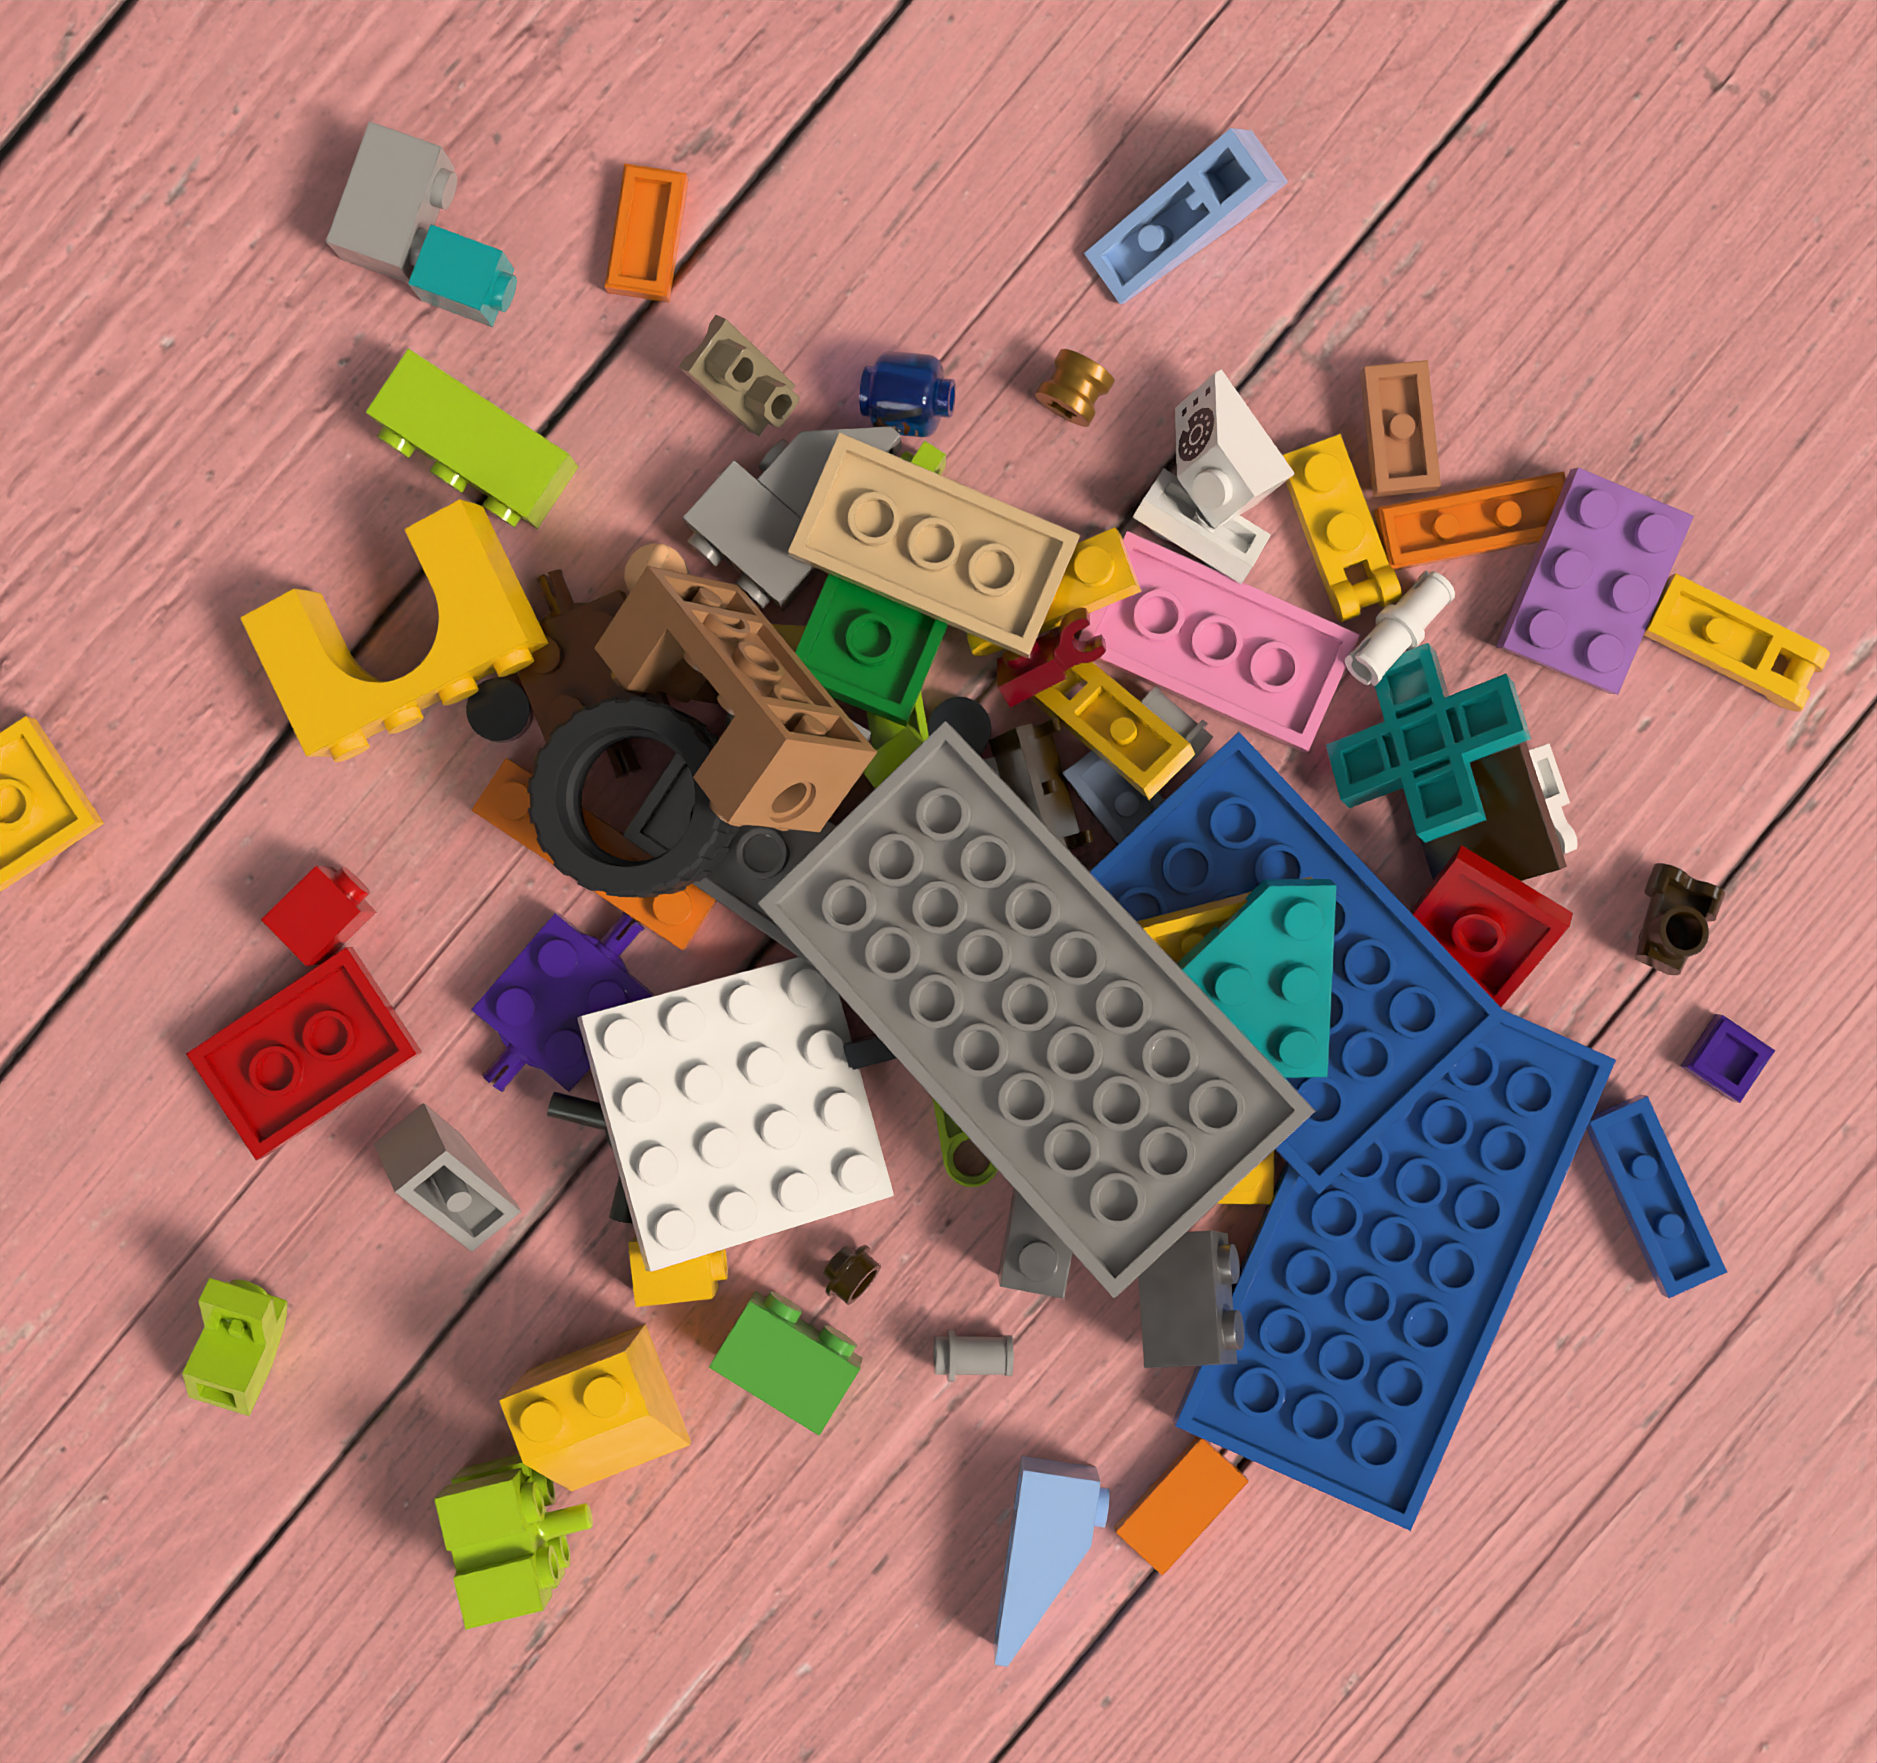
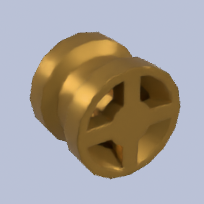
M1066 348L1061 349L1054 360L1055 373L1050 380L1041 382L1035 397L1046 408L1063 419L1079 426L1089 427L1096 414L1095 402L1099 396L1108 394L1115 380L1105 368L1085 355Z

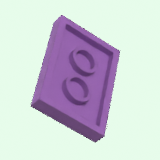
M1579 467L1570 469L1496 647L1606 693L1618 695L1694 516Z

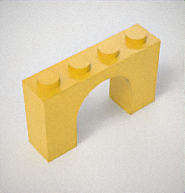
M459 499L404 529L436 596L439 623L434 644L426 658L418 667L401 678L384 682L368 674L359 666L348 650L322 593L294 588L240 617L306 757H332L334 762L353 758L370 748L367 739L385 729H387L388 734H395L415 726L424 719L421 710L440 700L444 706L472 696L479 690L476 684L477 681L494 672H497L498 677H504L526 668L534 662L531 653L549 644L483 506Z

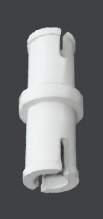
M1427 570L1418 577V581L1396 605H1387L1377 615V626L1345 658V665L1349 672L1358 681L1366 685L1371 683L1373 686H1376L1385 672L1405 650L1414 649L1425 638L1424 629L1445 605H1448L1455 598V591L1450 582L1435 571L1430 573Z

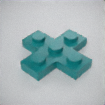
M1429 643L1423 644L1402 653L1375 686L1384 722L1326 744L1340 800L1349 809L1403 788L1416 835L1426 843L1486 820L1470 762L1530 740L1531 736L1514 682L1507 673L1449 696L1437 652Z

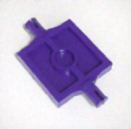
M558 911L549 919L471 1009L498 1032L501 1040L507 1047L487 1071L482 1073V1076L488 1083L495 1078L505 1065H508V1069L493 1085L494 1088L503 1092L525 1064L543 1070L568 1092L572 1090L591 1068L577 1018L650 998L654 995L653 992L630 974L623 959L620 957L638 934L645 929L638 921L619 939L618 935L633 919V917L623 911L620 918L599 939L598 937L581 932Z

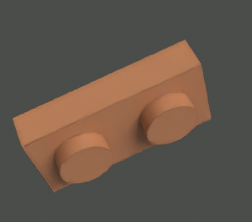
M1428 360L1364 366L1360 372L1373 497L1436 491L1441 487Z

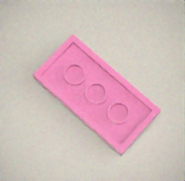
M1127 531L1123 542L1141 592L1091 612L1090 625L1082 630L1078 640L1088 641L1102 634L1106 643V652L1097 661L1155 687L1157 686L1166 692L1303 753L1308 752L1346 668L1345 658L1354 650L1360 634L1243 582L1240 584L1223 573Z

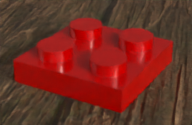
M1462 845L1410 910L1412 915L1501 1008L1568 930L1573 916V912Z

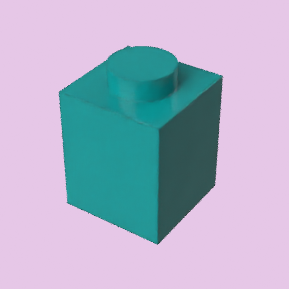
M431 224L408 285L422 302L493 327L498 312H506L512 303L517 286V277L513 275L515 269L502 250Z

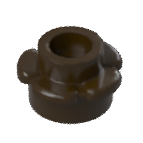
M847 1245L831 1259L823 1272V1276L829 1280L825 1290L826 1295L829 1297L837 1295L847 1305H850L867 1290L881 1269V1265L868 1255L871 1249L869 1246L862 1245L854 1251Z

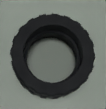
M630 696V699L611 697L601 699L600 703L589 707L583 706L572 712V716L562 724L559 723L549 733L550 738L544 747L539 748L533 761L535 762L532 777H529L527 793H530V808H528L530 823L535 827L538 836L536 840L542 851L551 857L554 861L553 865L563 875L572 877L578 881V885L590 891L606 892V895L617 897L647 898L658 897L660 894H674L685 890L686 886L695 881L700 882L711 873L710 870L718 861H722L730 850L728 846L734 834L737 835L739 827L724 822L711 810L709 804L711 800L693 778L719 740L718 736L710 733L706 729V725L696 718L662 702L656 703L643 697ZM629 738L658 740L675 750L689 767L695 788V804L692 818L682 838L666 853L643 861L623 860L601 849L589 834L582 812V791L592 765L610 746Z

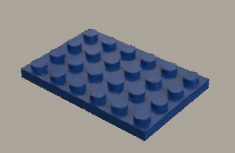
M1240 732L1231 737L1089 871L1136 921L1252 892L1265 879H1302L1311 876L1313 879H1331L1337 885L1328 1076L1285 1078L1316 1112L1275 1149L1317 1194H1320L1508 1016Z

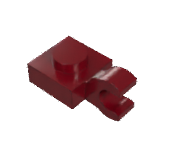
M1078 608L1067 613L1060 623L1057 636L1051 631L1037 638L1028 658L1006 649L1002 657L997 659V688L1009 707L1066 680V670L1075 665L1096 661L1105 654L1106 643L1102 634L1088 641H1080L1074 637L1077 631L1085 629L1090 625V614L1087 608Z

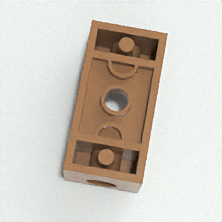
M647 566L595 646V650L612 670L610 673L611 678L623 690L634 695H643L644 693L656 694L657 691H660L684 703L690 700L713 704L720 703L727 712L735 716L693 777L711 800L709 803L711 810L721 820L730 825L738 827L743 825L772 827L781 831L792 829L820 832L877 753L738 585Z

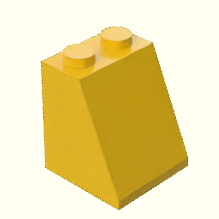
M646 1324L527 1370L499 1400L523 1464L570 1491L691 1444L690 1437Z

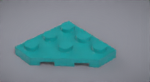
M1265 879L1245 898L1247 903L1220 928L1215 926L1177 963L1285 1078L1328 1076L1337 887L1331 879Z

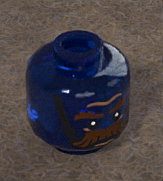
M887 351L879 355L874 366L866 365L864 368L859 393L860 412L862 416L870 418L873 427L891 426L901 436L927 438L935 433L942 417L951 418L953 415L956 399L955 380L945 378L943 366L937 357L929 354Z

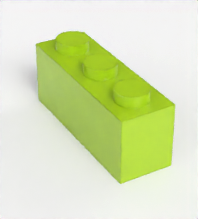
M409 348L366 411L382 427L376 436L407 458H410L415 449L435 462L429 472L460 493L469 484L488 496L482 506L514 528L522 519L538 529L579 468L569 453Z

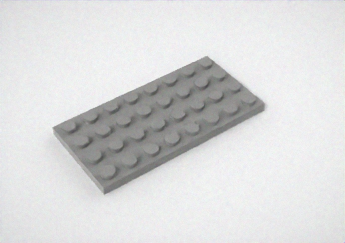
M946 721L758 903L1113 1298L1125 1290L1316 1112L1303 1096Z

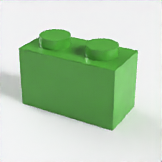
M755 1291L713 1358L709 1368L820 1436L860 1371L862 1357L854 1353L857 1344L850 1337L829 1325H824L823 1329L819 1331L799 1318L803 1312L802 1309L786 1297L770 1291L768 1296L764 1297Z

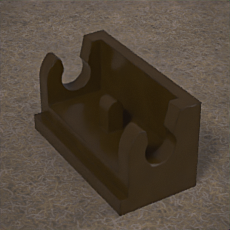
M1059 718L1048 720L1036 726H1032L1031 723L1015 727L990 739V747L993 757H995L1000 778L1068 850L1094 842L1090 829L1082 832L1079 830L1066 781L1062 775L1063 770L1053 739L1054 734L1062 731Z

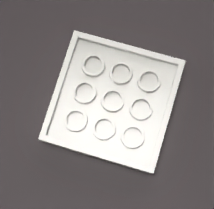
M802 958L790 959L577 1018L646 1271L652 1272L894 1196L860 1070H853L852 1067L849 1068L843 1045L852 1040L839 993L815 967Z

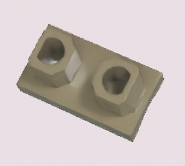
M715 315L709 323L703 342L694 352L686 356L678 366L741 425L757 436H760L768 424L776 428L781 427L799 403V396L793 391L796 385L727 319Z

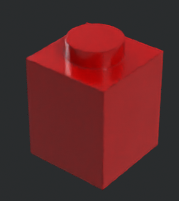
M316 865L260 920L305 966L320 965L328 960L377 912L365 900L370 894L369 889L350 870L342 866L336 871L333 867Z

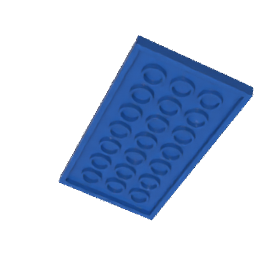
M1503 1010L1508 1016L1320 1194H1317L1286 1162L1274 1188L1272 1201L1270 1204H1267L1241 1263L1239 1280L1236 1284H1232L1233 1310L1240 1311L1244 1324V1346L1242 1350H1236L1237 1364L1196 1366L1173 1418L1174 1425L1411 1531L1616 1059Z

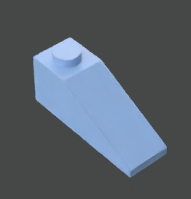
M1230 128L1084 254L1119 304H1125L1240 223L1286 185L1288 181L1252 130Z
M1021 1456L993 1643L995 1665L1009 1666L1091 1548L1094 1526L1105 1527L1110 1490L1109 1488L1100 1487L1101 1481L1096 1467Z

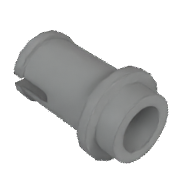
M1156 686L1141 703L1191 744L1195 755L1186 763L1189 766L1214 736L1205 730L1208 725L1207 722L1204 720L1199 723L1194 721L1161 693L1162 690Z
M948 1329L946 1336L934 1337V1374L946 1375L948 1382H954L955 1375L1012 1376L1014 1361L1012 1335H1004V1337L956 1336L954 1329Z

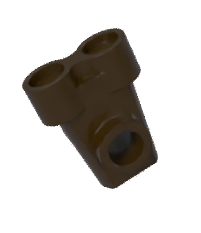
M1656 863L1653 866L1644 890L1645 894L1650 897V902L1643 928L1639 934L1635 960L1667 975H1680L1688 957L1698 954L1706 946L1709 938V928L1706 921L1712 922L1716 920L1725 891L1712 883L1690 877L1678 867Z

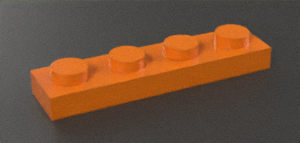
M505 758L471 811L553 865L554 861L547 853L542 851L536 838L538 836L535 827L530 823L528 813L530 793H527L529 777H532V773L511 759ZM582 807L583 818L589 834L594 842L605 852L628 861H643L654 858L622 836L623 833ZM692 883L686 886V889L683 891L647 898L609 896L603 891H593L682 951L686 950L718 902Z

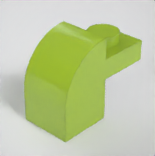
M209 1278L198 1300L204 1329L182 1372L189 1398L250 1417L272 1368L285 1327L288 1303L285 1299L267 1294L264 1289L249 1281L234 1279L231 1282H222Z

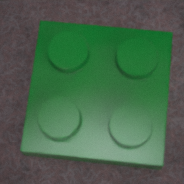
M829 574L795 653L831 697L906 727L948 624Z

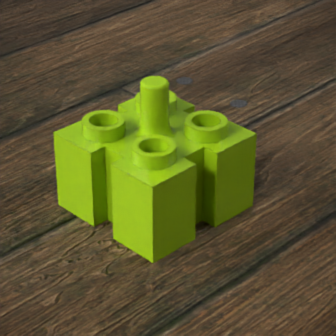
M520 1454L461 1468L451 1479L452 1485L445 1486L434 1498L446 1551L451 1550L456 1569L453 1580L465 1630L544 1611L552 1597L551 1589L558 1587L565 1575L564 1569L570 1567V1549L566 1535L588 1530L593 1526L589 1505L583 1503L547 1512L546 1506L555 1504L554 1482L524 1465Z

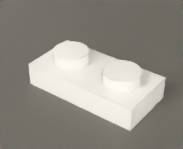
M1164 468L1133 515V518L1149 527L1156 536L1172 541L1201 559L1207 567L1227 575L1242 584L1271 536V534L1240 515L1213 530L1177 479V476Z

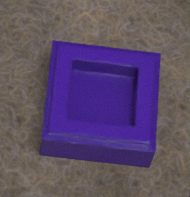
M1715 1014L1680 1066L1732 1102L1741 1103L1775 1050L1724 1015Z

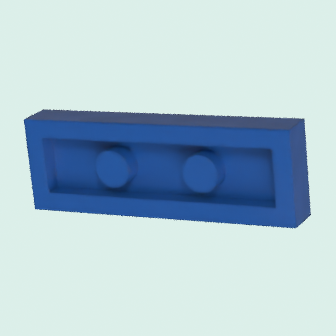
M1639 1094L1593 1115L1586 1128L1661 1295L1671 1298L1727 1273L1648 1096Z

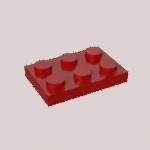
M346 947L187 1052L186 1055L255 1160H259L420 1055L422 1051L353 947Z

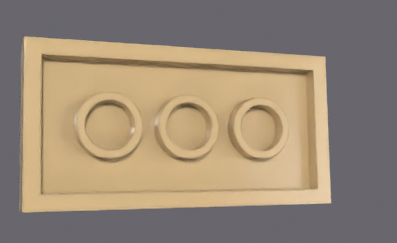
M839 432L788 550V555L793 559L1028 658L1080 535Z

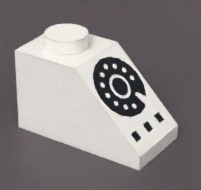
M1222 369L1210 376L1175 407L1177 479L1213 530L1253 508L1295 474Z

